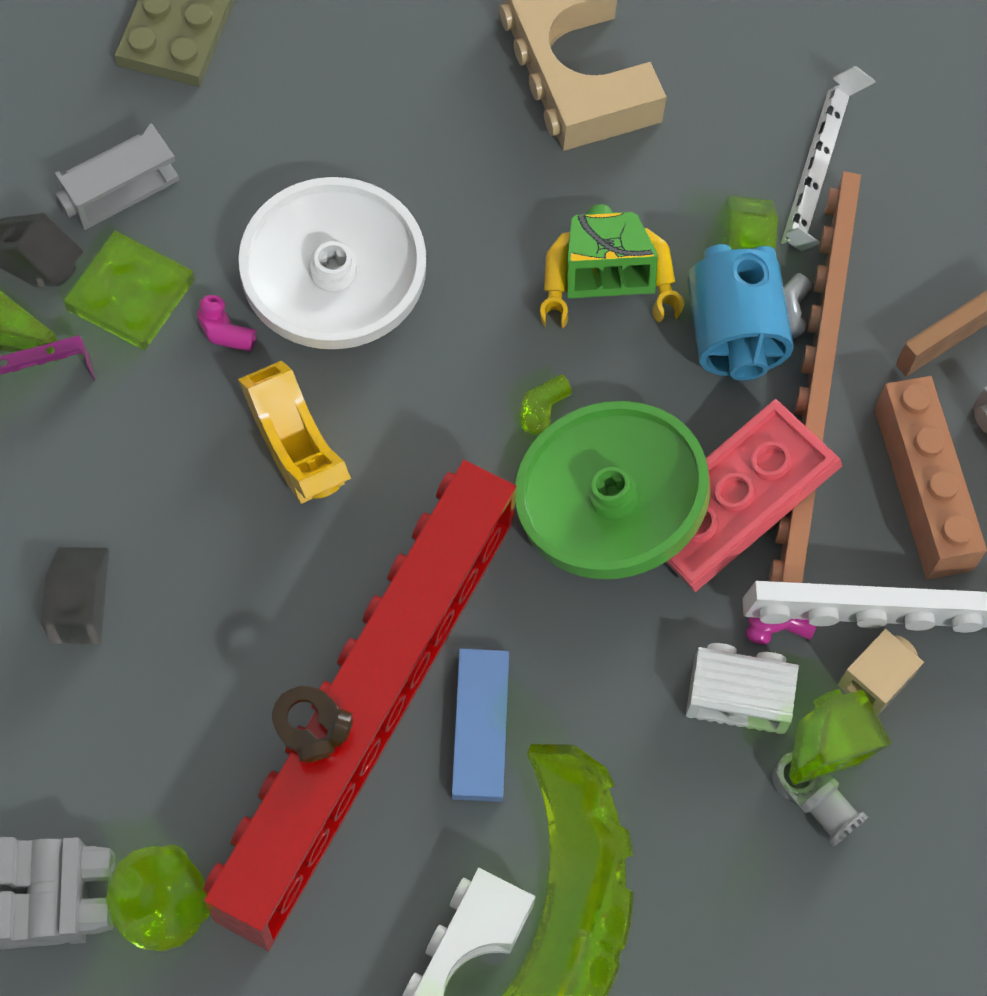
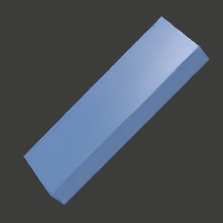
M459 649L452 800L503 802L509 651Z

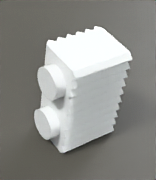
M711 643L707 648L698 647L693 661L686 716L709 722L716 721L719 724L726 723L748 729L755 728L759 731L765 730L767 732L785 734L793 717L799 665L786 663L787 659L785 656L773 652H760L756 657L737 654L735 647L723 643Z

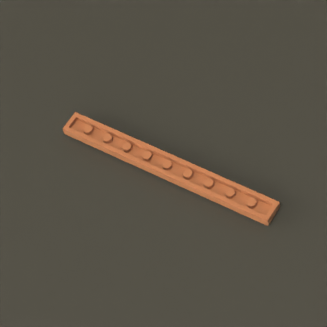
M845 171L842 173L838 188H829L825 203L824 214L832 215L830 227H823L818 253L826 254L824 266H817L812 292L820 293L819 304H812L806 332L814 333L812 346H805L800 373L808 374L806 387L799 386L794 407V414L802 415L801 423L822 442L861 174ZM816 489L787 513V516L785 515L778 521L774 542L782 544L780 560L773 559L768 578L769 582H803Z

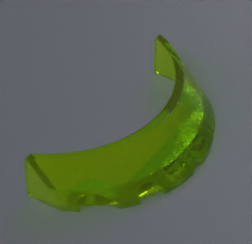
M530 744L527 756L541 789L548 822L550 850L548 886L543 913L532 946L521 969L502 996H608L620 967V954L627 944L634 892L626 888L625 859L633 857L630 832L620 825L617 810L609 790L616 786L607 768L575 745Z

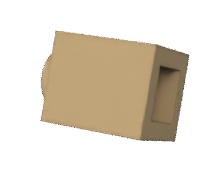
M885 629L846 670L838 686L876 718L915 676L924 661L918 657L916 649L908 640L898 635L894 636Z

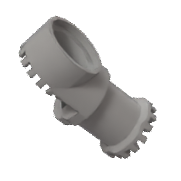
M793 750L785 754L774 767L772 773L773 786L782 797L794 801L803 813L810 812L830 835L828 842L832 847H835L847 837L846 832L850 834L869 817L864 812L857 813L838 791L839 783L837 780L832 778L819 763L818 759H814L813 755L805 753L806 751ZM790 763L803 765L810 775L809 785L804 789L791 787L784 778L783 772L786 765Z

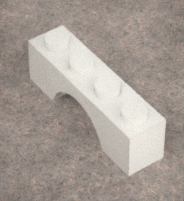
M481 868L477 869L472 881L463 877L450 902V907L457 910L448 928L439 924L426 949L425 954L433 957L423 976L416 972L413 974L402 996H444L445 989L452 975L468 960L488 953L510 954L533 908L536 896Z

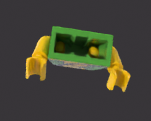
M598 204L592 206L587 211V214L575 215L571 218L570 232L562 233L546 254L544 291L548 292V299L541 304L540 308L542 325L546 328V314L551 310H557L562 313V328L567 325L568 307L565 301L562 300V293L567 292V298L652 294L655 293L656 287H658L659 296L652 308L654 319L657 322L663 320L664 308L662 304L665 303L673 307L674 317L677 320L683 310L684 300L678 292L672 290L671 284L676 282L668 244L650 229L644 228L638 215L633 212L613 213L609 206Z

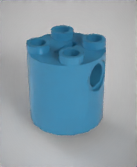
M725 244L714 245L703 252L704 259L697 262L689 270L687 277L699 363L704 370L715 375L729 376L735 380L757 379L765 375L769 369L787 360L794 348L780 264L776 257V251L770 246L732 250L730 246Z

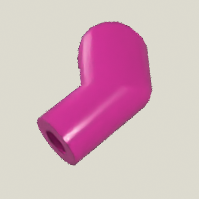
M216 295L203 297L200 301V308L197 310V321L207 339L216 345L252 352L256 340V329L233 325L224 310L225 302L221 297Z
M749 617L747 620L750 624L746 628L745 634L751 642L758 645H766L770 642L773 633L782 630L811 640L817 626L809 624V620L790 619L781 624H766L761 622L760 618Z

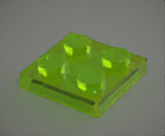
M114 231L64 299L66 310L145 351L195 281L193 270Z

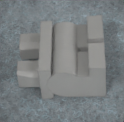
M0 837V949L58 945L68 942L70 944L86 943V934L113 930V901L110 898L88 899V882L114 881L115 853L110 848L86 846L79 837L63 838V840H17L15 837Z

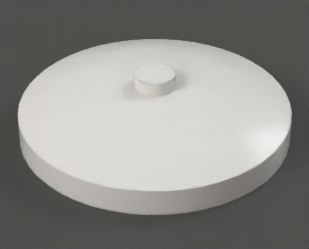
M325 177L292 185L274 195L258 209L248 223L241 240L239 271L242 287L251 308L260 320L275 333L307 347L345 349L379 339L396 328L409 315L416 305L424 286L426 249L423 235L416 220L409 210L390 193L375 185L356 179Z

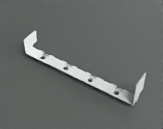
M853 66L833 77V80L840 85L831 88L827 92L782 237L781 244L788 242L801 252L820 244V241L808 234L849 96L876 82L857 66ZM835 90L834 96L830 98L831 92ZM830 105L833 107L832 115L826 114L827 108ZM835 112L839 113V119L835 117ZM825 122L823 131L819 134L821 125ZM818 141L823 143L821 151L815 149ZM824 147L828 148V154L824 152ZM814 157L812 167L808 169L810 160ZM808 176L812 179L809 187L804 185L805 179ZM813 183L818 185L817 190L813 188ZM803 193L800 205L796 206L800 194ZM796 213L801 215L798 223L793 222ZM802 219H804L807 222L806 226L802 225Z

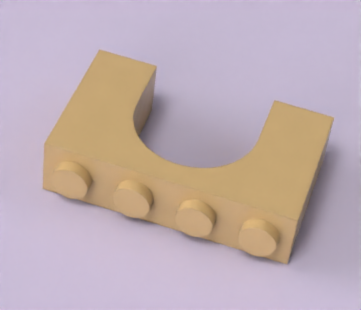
M504 0V4L499 5L501 23L505 31H512L515 38L514 51L516 58L521 66L526 64L530 73L529 86L531 93L536 101H542L545 108L544 120L547 130L551 136H557L563 151L662 123L667 97L651 62L604 75H585L564 66L551 50L554 42L570 31L615 19L617 0Z

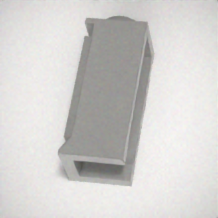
M151 123L143 135L140 136L138 134L66 171L67 174L62 176L59 171L55 172L60 191L54 194L65 216L67 218L75 216L82 228L86 230L180 181L178 174L171 165V163L175 162V156Z

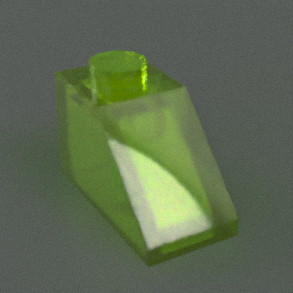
M728 196L724 244L730 246L732 250L770 246L776 251L778 214L773 200Z
M836 689L820 696L813 702L815 710L802 718L798 723L789 777L793 785L854 768L860 766L892 744L864 690L843 695L840 689Z

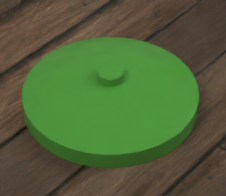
M631 401L602 402L568 413L548 426L536 438L525 453L517 473L515 504L527 538L547 561L564 571L581 577L620 579L635 576L660 566L678 554L690 542L701 526L707 512L711 492L710 476L703 449L697 438L675 416L644 403Z

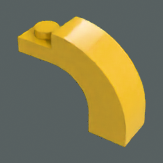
M279 361L238 379L259 431L279 471L301 504L313 498L327 497L335 493L340 486L345 485V481L351 479L345 462L331 450L320 434L305 403L293 370L284 362Z

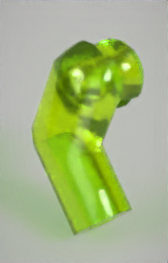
M563 374L527 391L523 396L519 420L523 429L529 434H541L550 426L552 405L572 395L571 385Z

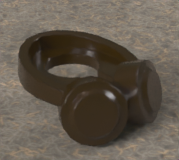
M298 686L281 694L272 710V721L277 734L288 748L298 753L300 762L312 763L329 758L335 752V747H341L342 743L346 742L353 724L352 712L343 709L339 710L332 698L325 692L309 686ZM300 702L313 704L319 713L318 722L328 731L326 738L317 739L308 729L299 730L292 727L288 722L290 709Z

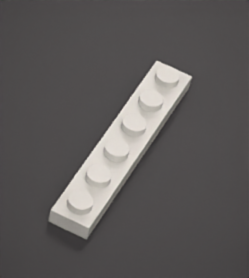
M755 581L743 597L744 617L760 618V621L766 624H781L790 619L809 620V624L814 626H830L839 621L857 622V626L861 628H879L890 623L905 624L906 629L915 631L931 629L934 626H952L956 632L969 633L987 628V592Z

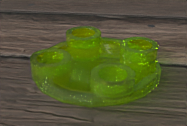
M153 845L134 850L117 864L108 880L106 903L111 922L124 939L141 949L165 951L183 945L197 933L201 923L210 914L204 902L207 894L203 892V877L187 857L186 852L177 845H167L165 847Z

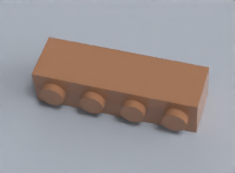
M932 376L886 383L874 407V411L926 580L973 572L987 552V548Z

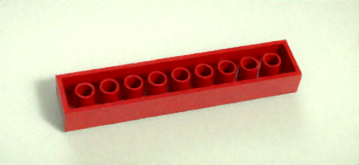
M464 459L455 474L448 472L444 476L436 493V498L439 500L432 514L427 512L422 514L412 533V539L415 540V543L408 555L400 553L390 568L387 580L391 583L383 597L375 595L370 601L362 619V622L366 624L365 628L357 640L351 637L344 645L337 661V665L341 668L332 684L328 681L323 682L319 690L332 698L339 710L343 709L352 712L353 724L346 742L342 743L341 747H335V752L329 758L312 763L300 762L298 753L286 746L285 753L289 757L280 772L272 770L262 784L258 794V798L262 800V803L253 818L245 816L237 826L231 839V845L235 846L226 864L217 863L206 879L203 892L207 896L204 902L215 923L266 951H270L510 530L514 518L517 485ZM312 704L311 709L315 710V713L306 728L299 725L296 729H308L317 739L326 738L328 731L318 722L319 713Z

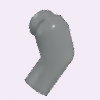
M800 273L795 274L783 286L792 339L800 336L806 329V322L801 318L802 312L799 303L813 289L809 279Z

